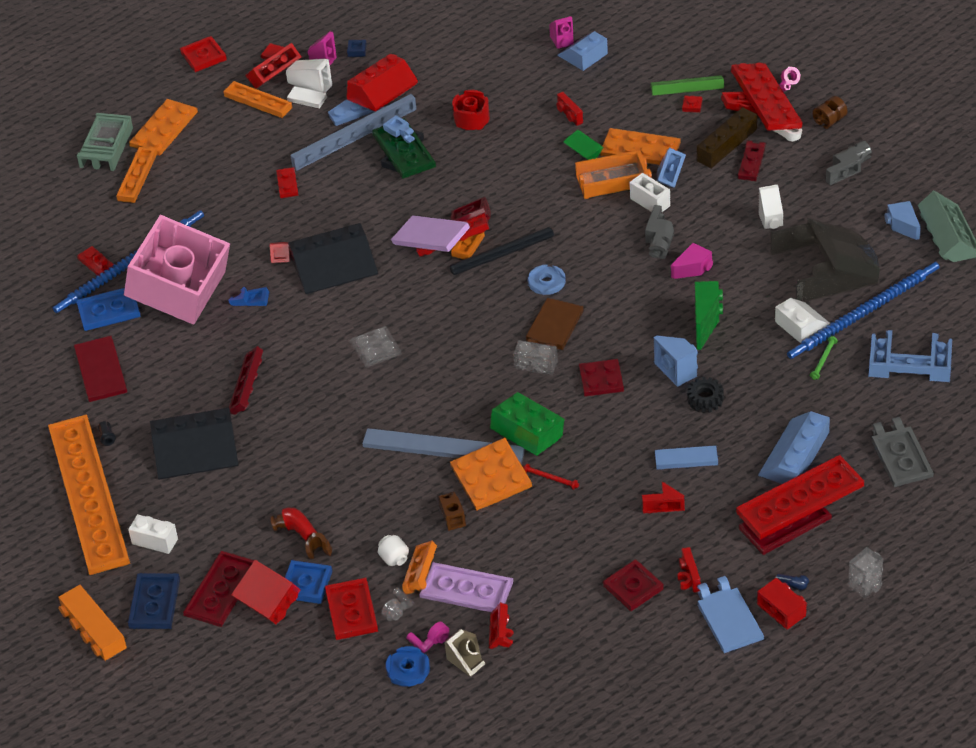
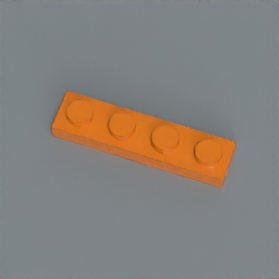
M235 81L224 90V97L281 118L292 109V102Z
M138 148L116 195L117 201L135 203L157 156L156 149Z

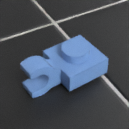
M394 116L383 124L384 130L395 137L401 135L407 143L415 140L410 135L414 130L402 118Z

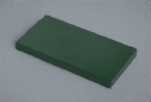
M383 126L372 130V135L402 179L436 167V162L415 132L410 134L415 140L407 143L401 135L395 137L386 132Z

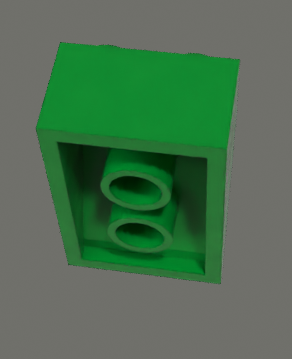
M718 281L695 282L697 350L702 349L718 324L719 315L723 314V303H719V301H723V289H719Z

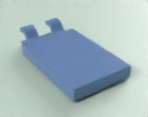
M726 576L717 578L719 582L717 587L720 591L710 594L706 583L698 585L700 590L698 595L701 598L698 601V607L723 653L764 640V635L738 588L731 590Z

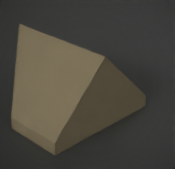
M459 629L445 641L447 660L471 677L486 664L481 658L476 634Z

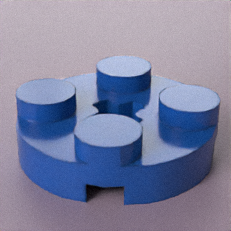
M405 646L397 649V653L392 656L391 654L386 661V671L392 683L400 686H414L425 681L430 671L428 656L422 653L421 649ZM406 664H411L412 668L405 669L403 667H406Z

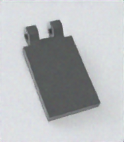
M900 417L892 419L894 425H891L893 429L891 432L885 433L881 422L872 424L874 428L872 430L874 435L872 436V444L894 487L933 477L934 473L911 426L905 428Z

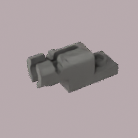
M862 140L856 143L855 146H849L847 149L834 154L833 166L826 169V182L832 185L861 172V164L871 158L868 155L872 153L868 143Z
M654 205L645 229V242L650 243L649 255L651 257L665 259L668 253L667 249L670 248L674 236V228L671 221L664 220L665 214H662V206Z

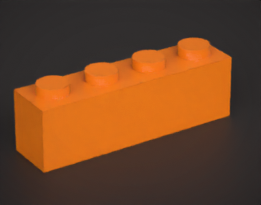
M81 585L58 597L61 604L59 606L63 617L68 616L70 618V624L75 631L78 629L81 631L80 635L86 644L91 643L92 651L97 657L101 656L106 661L127 648L122 633Z

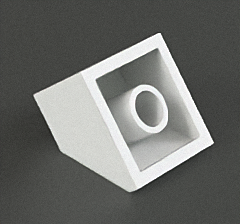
M789 298L775 307V322L800 343L831 324L805 302Z

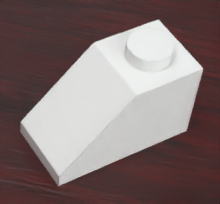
M778 185L759 188V216L764 229H775L783 226V209Z

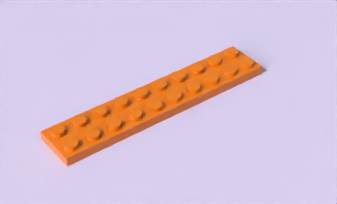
M87 414L48 425L89 575L130 564Z

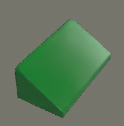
M576 130L564 141L566 145L588 160L596 159L604 148L580 130Z

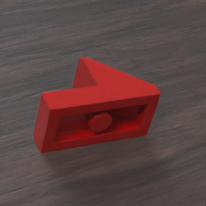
M662 482V494L642 495L643 513L685 511L684 495Z

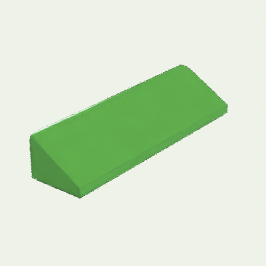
M722 75L651 82L652 95L724 88V78Z

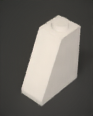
M328 59L298 60L286 70L287 82L297 87L326 93L332 86Z

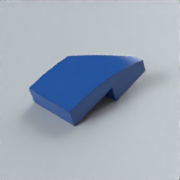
M243 287L237 297L229 299V303L233 306H267L269 291L267 287L248 291Z

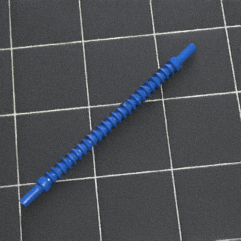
M200 210L191 217L182 219L179 223L191 227L190 225L204 217V213ZM135 250L134 254L130 253V257L126 256L125 259H121V262L118 261L117 265H113V268L109 267L104 273H100V276L97 275L96 279L92 278L87 284H83V287H79V290L76 289L74 292L69 293L66 299L53 306L54 312L58 313L70 304H76V300L83 299L82 296L86 297L87 293L91 294V290L95 291V288H100V285L103 286L104 282L108 283V279L112 280V276L116 277L117 274H121V271L124 272L125 268L128 269V265L137 251Z
M934 262L923 270L918 269L914 274L907 276L906 279H902V282L899 281L898 284H894L889 289H886L885 292H881L877 297H873L868 302L861 304L856 310L853 309L847 315L840 317L839 320H835V322L827 325L826 328H822V331L819 330L813 336L804 339L800 345L787 352L788 357L792 359L805 350L810 351L818 343L821 344L822 341H826V338L839 333V330L842 331L843 327L847 328L848 325L850 326L852 323H855L856 320H860V317L863 318L864 315L873 312L877 307L880 308L881 304L884 305L885 302L893 300L898 294L901 295L906 289L909 290L910 287H914L915 284L917 285L919 282L924 281L926 276L939 269V264Z

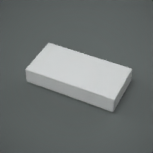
M294 86L287 96V101L320 109L327 98V94Z

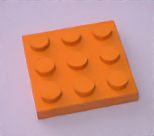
M506 438L450 462L451 468L476 511L532 487L531 480Z

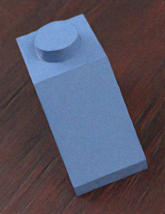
M911 202L889 204L887 213H885L886 224H890L893 231L915 240L920 239V224Z

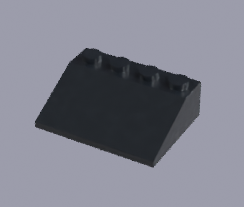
M361 223L288 242L290 257L305 294L378 275V270Z
M229 407L150 421L159 480L239 466Z

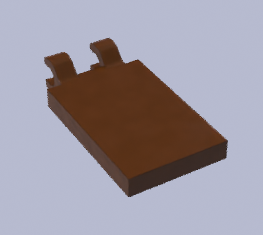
M547 298L526 335V345L529 346L527 352L534 354L537 347L543 345L545 350H547L545 357L553 358L557 349H564L584 311V307Z

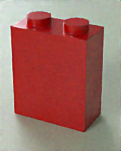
M254 560L231 595L266 619L277 624L285 617L286 611L297 599L300 589L291 581Z

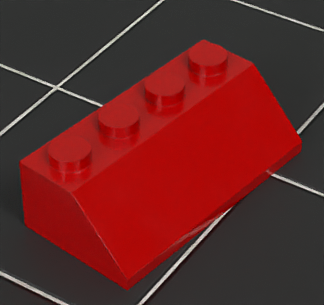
M389 54L347 81V100L376 112L415 86L418 80L404 59L397 57V55Z

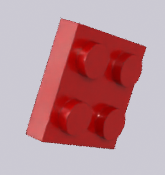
M212 36L180 48L182 56L195 72L227 60L226 54Z

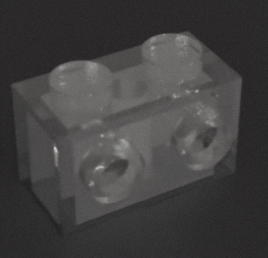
M519 340L513 353L514 369L553 375L558 362L557 347Z
M866 547L849 562L848 587L864 599L872 592L876 593L882 586L883 558L879 553Z

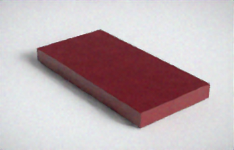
M112 335L74 345L89 402L127 393Z
M823 507L761 540L745 522L739 525V529L760 553L765 555L832 519V515Z
M221 551L185 608L183 615L222 627L238 601L231 594L254 560Z

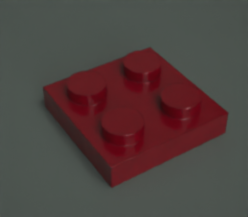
M618 359L579 364L584 397L624 392Z
M636 559L603 581V587L630 611H633L664 589V584Z

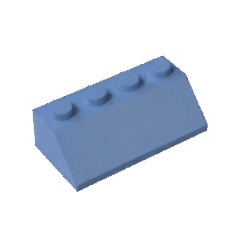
M810 411L792 418L758 476L783 484L807 472L829 434L830 417Z

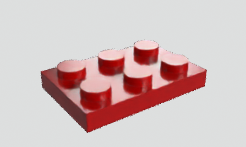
M367 578L325 586L336 640L378 632Z

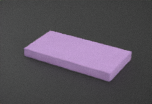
M411 216L391 241L395 245L449 252L470 226L468 222Z
M433 562L426 577V588L421 590L419 595L420 598L492 612L500 602L505 604L513 584V578Z

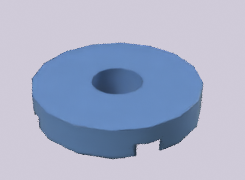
M547 265L535 267L530 271L528 277L530 289L542 295L557 293L566 283L565 273L554 265L552 267H547ZM545 277L551 278L550 281H543L542 279Z

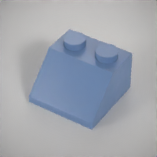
M594 31L576 41L559 53L558 56L584 71L608 54L607 38Z
M654 337V362L677 387L697 377L698 352L693 344H690L683 338Z

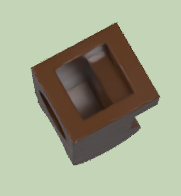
M450 492L445 495H439L438 500L448 531L465 527L464 510L456 493Z

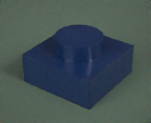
M349 40L348 57H364L367 46L366 40Z

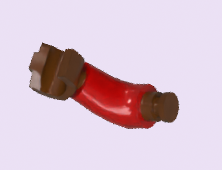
M288 507L282 509V513L278 514L276 518L274 516L270 517L274 531L281 527V529L287 528L288 531L295 530L306 541L305 549L309 559H314V551L318 547H322L325 554L331 556L332 547L323 534L315 530L300 510Z

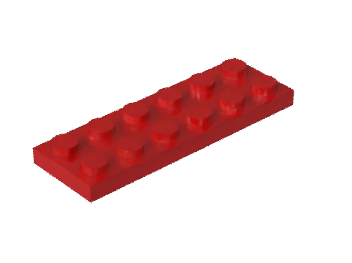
M740 63L732 65V74L767 130L802 128L803 122L765 63Z
M838 455L736 507V513L761 540L864 487V480L841 455Z

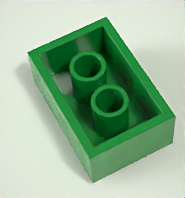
M519 392L492 409L490 429L536 456L563 436L564 418Z

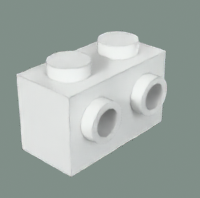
M641 173L630 182V199L651 212L654 205H660L663 212L670 207V189L646 174Z
M137 514L128 529L133 545L167 554L171 552L178 540L175 524L153 519L149 516Z

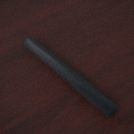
M547 227L450 265L451 273L453 275L460 274L552 238L554 232L552 228Z

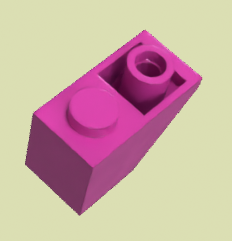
M571 16L555 20L549 24L550 37L557 49L574 44Z

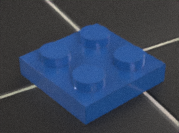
M291 560L285 578L300 589L296 600L321 604L326 592L325 586L328 585L332 574V566Z

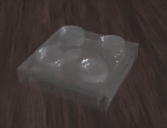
M386 326L350 339L365 368L402 355L399 346Z

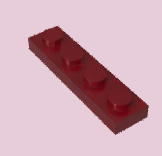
M258 346L245 355L229 406L230 414L236 415L240 411L243 412L249 405V395L253 391V382L258 376L257 370L262 362L263 349Z

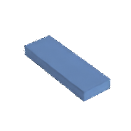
M716 446L655 450L657 469L718 465Z

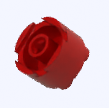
M466 90L464 94L460 96L457 94L453 98V116L458 128L480 130L489 122V103L484 93L478 90Z

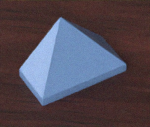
M668 148L657 170V182L675 188L686 154Z

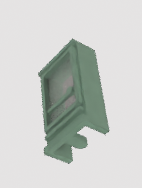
M96 113V118L82 149L77 154L79 167L83 168L87 159L92 161L94 169L100 168V161H108L110 170L114 171L133 129L131 116Z

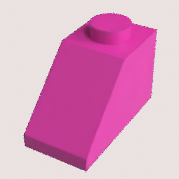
M328 32L308 49L309 60L328 59L329 66L337 58L333 32Z
M692 243L671 265V278L699 276L706 270L709 271L713 265L712 251Z

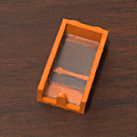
M640 150L575 163L576 177L584 199L630 190V182L641 173L652 178L650 169H647L646 158L642 157Z

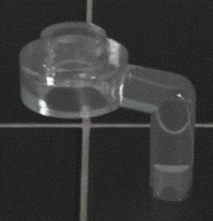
M396 588L393 594L401 602L397 599H392L382 609V615L388 621L398 620L403 615V610L412 607L414 604L413 600L400 588Z

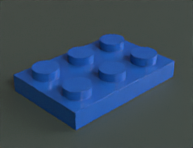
M125 288L76 300L84 331L141 317L137 301L124 296Z

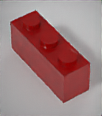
M290 43L246 74V77L253 87L257 89L291 66L295 61H298L301 55L294 45Z

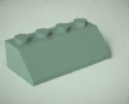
M933 190L918 204V207L921 211L920 216L927 223L926 228L934 237L932 239L933 242L940 249L939 254L943 259H949L952 262L976 258V239L958 204Z

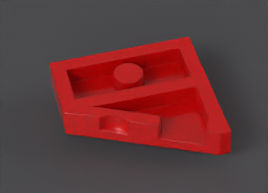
M744 91L722 92L721 99L726 109L739 111L743 107L757 114Z

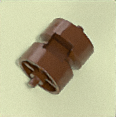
M832 96L816 107L812 114L817 124L822 125L825 123L826 125L823 128L828 129L836 121L845 117L848 110L841 98Z

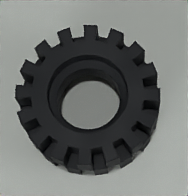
M702 377V380L696 378L695 382L692 381L688 385V404H690L692 409L695 407L697 412L702 409V413H705V410L712 412V408L716 411L718 406H722L724 400L722 384H718L716 379L712 381L711 377L708 380H705V377ZM708 392L711 393L712 396L701 397L698 394Z

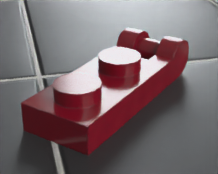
M747 140L738 179L757 181L766 142L753 143V141Z

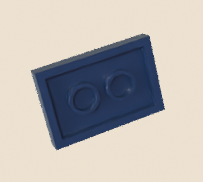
M137 574L128 621L129 629L172 628L180 583L179 574Z

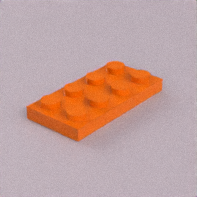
M166 99L129 142L130 146L137 149L139 147L154 148L157 150V155L160 156L198 112L197 108Z
M610 128L600 156L606 157L640 150L642 157L646 158L647 163L660 165L668 148L678 151L681 140L680 138Z

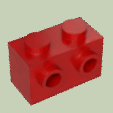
M778 578L773 579L757 591V605L787 630L806 616L807 602L805 599L793 592L786 583H782Z

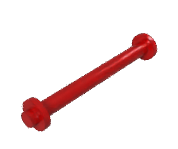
M530 464L523 466L526 473L530 472L572 486L573 490L579 487L578 480L570 481L531 468Z

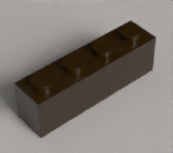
M742 107L697 145V162L712 169L757 130V114Z

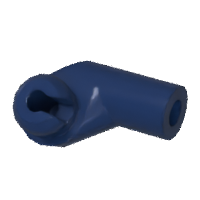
M777 574L776 576L782 583H786L789 587L798 590L806 589L809 583V579L804 575L795 577Z

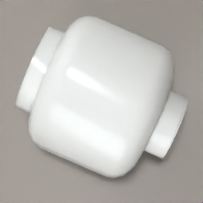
M387 535L380 540L378 554L388 566H400L406 562L409 548L399 536Z

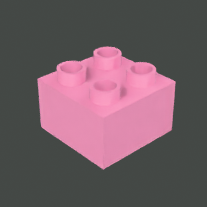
M160 215L128 265L124 296L194 325L225 273L230 243Z

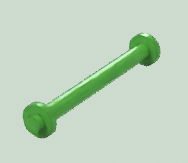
M830 336L828 338L829 343L815 371L810 373V377L813 380L820 378L819 372L833 344L838 342L836 337Z

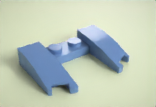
M892 330L886 331L887 338H880L878 340L876 335L872 334L869 377L889 378V372L915 373L919 375L930 374L929 381L950 382L952 339H949L948 343L945 344L944 342L937 341L939 334L932 333L931 356L891 353Z

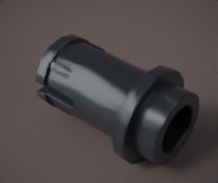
M106 421L99 423L98 429L101 434V443L105 446L112 445L115 442L116 436L111 430V424L107 422L106 425Z

